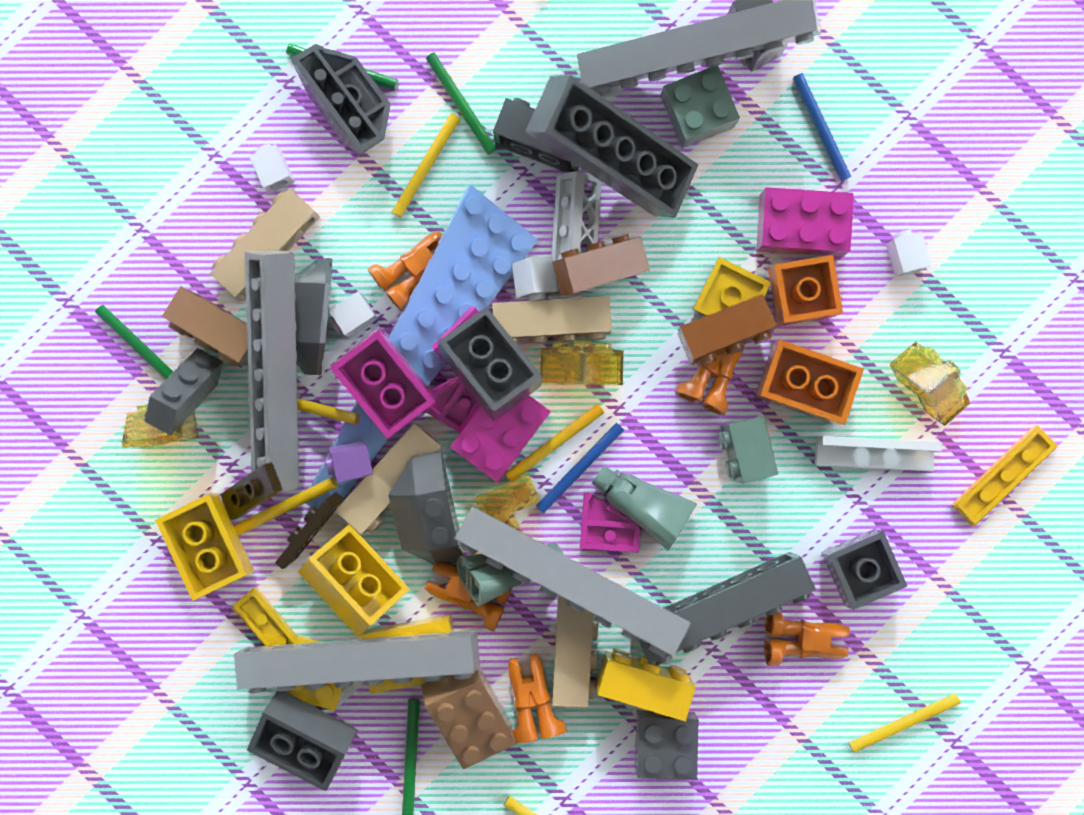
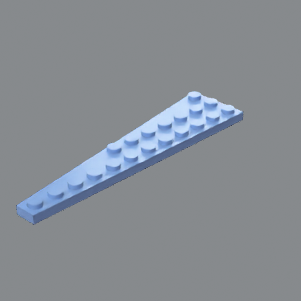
M468 185L451 217L452 220L445 233L442 234L432 258L429 259L424 269L425 271L418 285L415 286L407 306L402 311L388 337L427 386H429L446 363L431 346L471 306H474L479 312L488 307L513 274L512 263L523 260L538 241L536 237L472 185ZM356 401L351 412L360 414L359 423L353 425L344 422L340 434L331 447L363 440L367 445L371 463L388 439ZM325 462L321 465L310 487L330 477H334V474L328 475ZM359 478L338 482L337 488L305 504L311 508L314 506L319 508L324 500L335 492L344 498Z

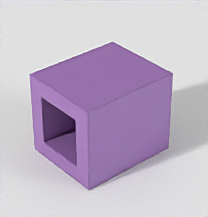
M363 440L328 448L330 457L325 458L328 475L334 474L337 483L373 474L367 445Z

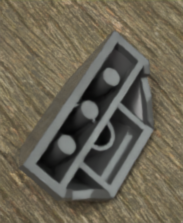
M314 44L291 58V62L309 98L345 145L359 155H362L385 139L391 103L357 57Z
M332 258L315 260L294 277L296 294L295 322L297 326L296 364L304 375H322L331 289Z
M442 451L412 456L388 494L401 548L403 551L433 565L434 563L455 564L459 556H464L466 553L459 548L461 542L454 539L460 527Z

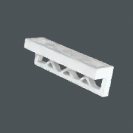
M578 171L557 175L552 242L553 261L562 259V252L578 248L579 254L582 253L580 243L583 239L587 245L598 242L602 182L592 175ZM584 182L591 183V196L589 198L584 193ZM584 211L589 216V225L585 227L582 221V213ZM555 275L557 291H560ZM595 287L580 292L594 293Z
M816 436L815 465L934 471L935 451H942V442Z

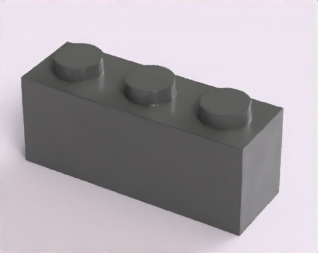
M197 348L149 396L144 422L172 435L217 387L224 361Z

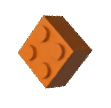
M833 255L774 264L768 269L770 282H772L771 290L778 327L833 318L843 314Z

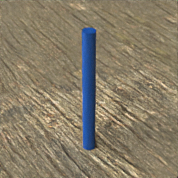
M800 73L794 76L792 79L840 181L843 182L851 178L849 169L804 74Z
M616 422L536 504V507L544 514L615 441L624 429Z

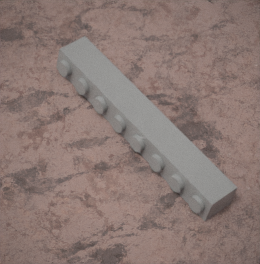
M781 0L578 53L577 60L581 81L601 95L609 93L610 87L620 85L621 88H630L638 85L637 80L648 78L649 81H658L665 79L666 73L677 71V74H686L695 71L694 66L706 64V67H714L724 64V59L735 56L736 60L753 57L754 51L765 49V52L769 53L783 49V44L795 41L796 45H803L813 42L814 36L821 35L816 1Z
M280 250L245 252L251 472L263 464L272 462L283 488L281 492L299 488L300 473L298 466L297 326L295 322L294 253Z
M471 506L454 538L461 542L459 545L460 549L475 556L477 551L488 556L485 561L486 563L499 570H502L503 566L514 570L512 576L527 585L530 580L542 585L539 589L540 592L553 599H556L557 595L568 599L566 606L583 614L585 609L596 614L593 619L594 621L609 629L612 624L622 628L621 635L635 643H638L639 639L650 643L651 645L648 650L663 658L666 657L667 653L675 656L691 624L689 621Z
M477 630L245 647L234 653L237 690L248 689V693H261L269 687H277V691H290L298 685H306V689H319L327 683H335V687L352 686L353 682L364 681L365 685H378L383 683L385 679H394V683L411 682L414 677H424V681H437L442 679L443 675H454V679H467L472 677V673H475L480 668Z

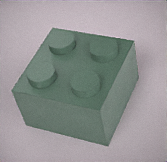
M719 66L709 67L663 86L660 97L681 148L732 129L740 119Z
M764 416L720 426L721 432L718 433L719 444L722 450L726 449L729 459L725 461L727 475L729 478H733L735 483L744 484L779 475Z

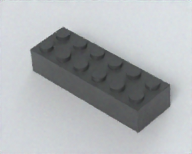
M571 74L549 77L525 131L653 216L676 218L698 167L696 162Z
M787 552L668 605L664 609L691 623L677 652L683 650L684 653L700 647L699 642L707 638L713 641L728 634L727 629L736 625L738 628L751 625L755 622L754 617L763 613L769 616L783 609L781 605L793 601L795 604L810 597L809 593L816 590L802 557L792 552ZM639 639L640 646L649 664L655 662L656 665H661L673 658L668 653L665 658L648 650L651 645L650 643Z

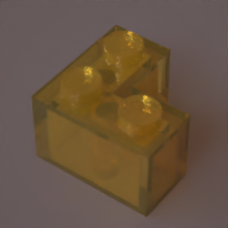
M574 341V346L572 347L567 342H554L553 348H541L540 373L543 376L541 384L622 386L624 350L612 349V344L595 343L594 347H592L591 341Z
M915 341L889 364L897 381L915 393L924 412L943 426H946L971 404L966 392L968 388L960 378L959 374H961L958 366L950 360L946 362L941 359L939 354L930 346L925 348Z
M529 473L474 497L480 511L522 533L524 532L515 512L541 501Z

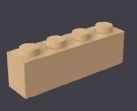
M291 188L286 192L281 191L272 201L273 206L266 213H260L254 219L253 227L247 234L239 235L232 244L233 249L227 255H221L212 266L214 269L209 274L235 298L241 301L246 297L245 252L265 250L288 252L320 218L318 213Z
M610 296L492 303L493 315L516 344H518L519 339H530V344L547 343V338L559 337V342L577 341L576 336L588 335V340L606 339L605 334H611Z
M414 423L372 469L373 474L366 476L335 512L361 535L367 531L373 533L383 522L380 516L387 508L392 511L388 494L411 457L440 451L443 446L420 425Z
M558 595L552 706L588 708L589 699H594L595 681H590V669L596 670V652L591 651L592 640H597L598 622H593L592 612L585 609L583 614L566 606L568 599Z

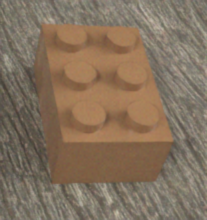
M180 286L162 315L163 318L170 321L168 327L183 336L186 335L190 338L195 336L196 338L193 341L195 344L215 353L220 351L219 358L233 366L236 365L240 368L243 365L248 366L247 323L201 295Z
M481 668L472 673V677L467 679H454V675H443L440 680L421 684L425 707L463 770L517 744L511 721Z

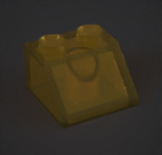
M147 405L137 406V412L127 413L122 437V448H147L199 439L195 410L172 435H169L144 422Z

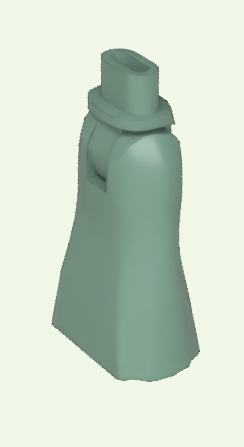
M603 465L592 484L602 490L601 495L606 497L615 509L634 521L650 537L666 550H669L698 503L656 487L631 474L621 472L618 476L620 472L618 469L614 472Z
M556 542L546 545L564 555ZM484 554L459 556L457 559L459 579L478 607L523 583L512 576L514 570L506 566L499 570L486 563L485 561L488 556Z

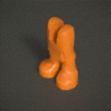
M439 231L424 237L409 252L400 255V259L394 264L385 268L374 264L367 269L374 281L383 292H386L388 298L401 312L407 306L409 297L415 286L418 285L429 259L433 256L430 251L438 245L442 236ZM409 273L410 276L407 279L391 287L403 274Z
M744 349L732 355L727 353L717 355V360L705 366H700L698 363V369L690 381L680 383L675 394L687 401L699 403L704 395L710 376L715 377L714 383L701 405L708 411L724 416L728 410V403L725 397L729 381L733 380V371Z
M434 563L432 571L449 578V582L446 587L440 583L427 581L424 589L439 599L461 606L465 611L469 609L483 617L485 628L495 632L505 607L493 602H487L478 607L461 583L457 567L448 563ZM512 589L494 599L505 605Z
M780 611L766 617L765 633L767 636H797V641L765 638L764 656L767 666H779L783 657L799 656L801 659L805 657L827 659L848 657V647L831 645V637H849L850 628L839 623H810L803 619L800 622L784 619Z
M538 653L529 654L530 670L533 673L531 676L522 677V669L519 665L518 657L510 658L508 663L509 678L515 698L514 707L517 709L518 726L513 730L517 743L538 740L531 712L532 707H537L539 730L542 739L567 732L564 721L555 718L551 709L550 700L552 698L547 691L544 666Z

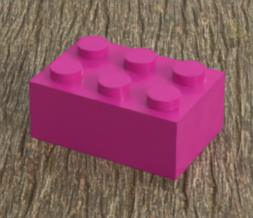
M765 187L759 196L756 252L815 256L833 255V257L847 255L851 252L854 193Z
M380 327L335 361L330 367L331 371L387 439L435 403L436 396Z
M529 395L493 422L480 406L450 448L498 483L551 411Z

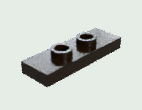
M271 462L263 464L220 495L229 519L232 521L241 518L281 492L283 488Z
M335 492L325 499L319 508L314 506L303 519L307 522L302 529L296 528L288 537L289 546L275 562L282 570L296 561L335 510L342 504L344 498L340 494Z

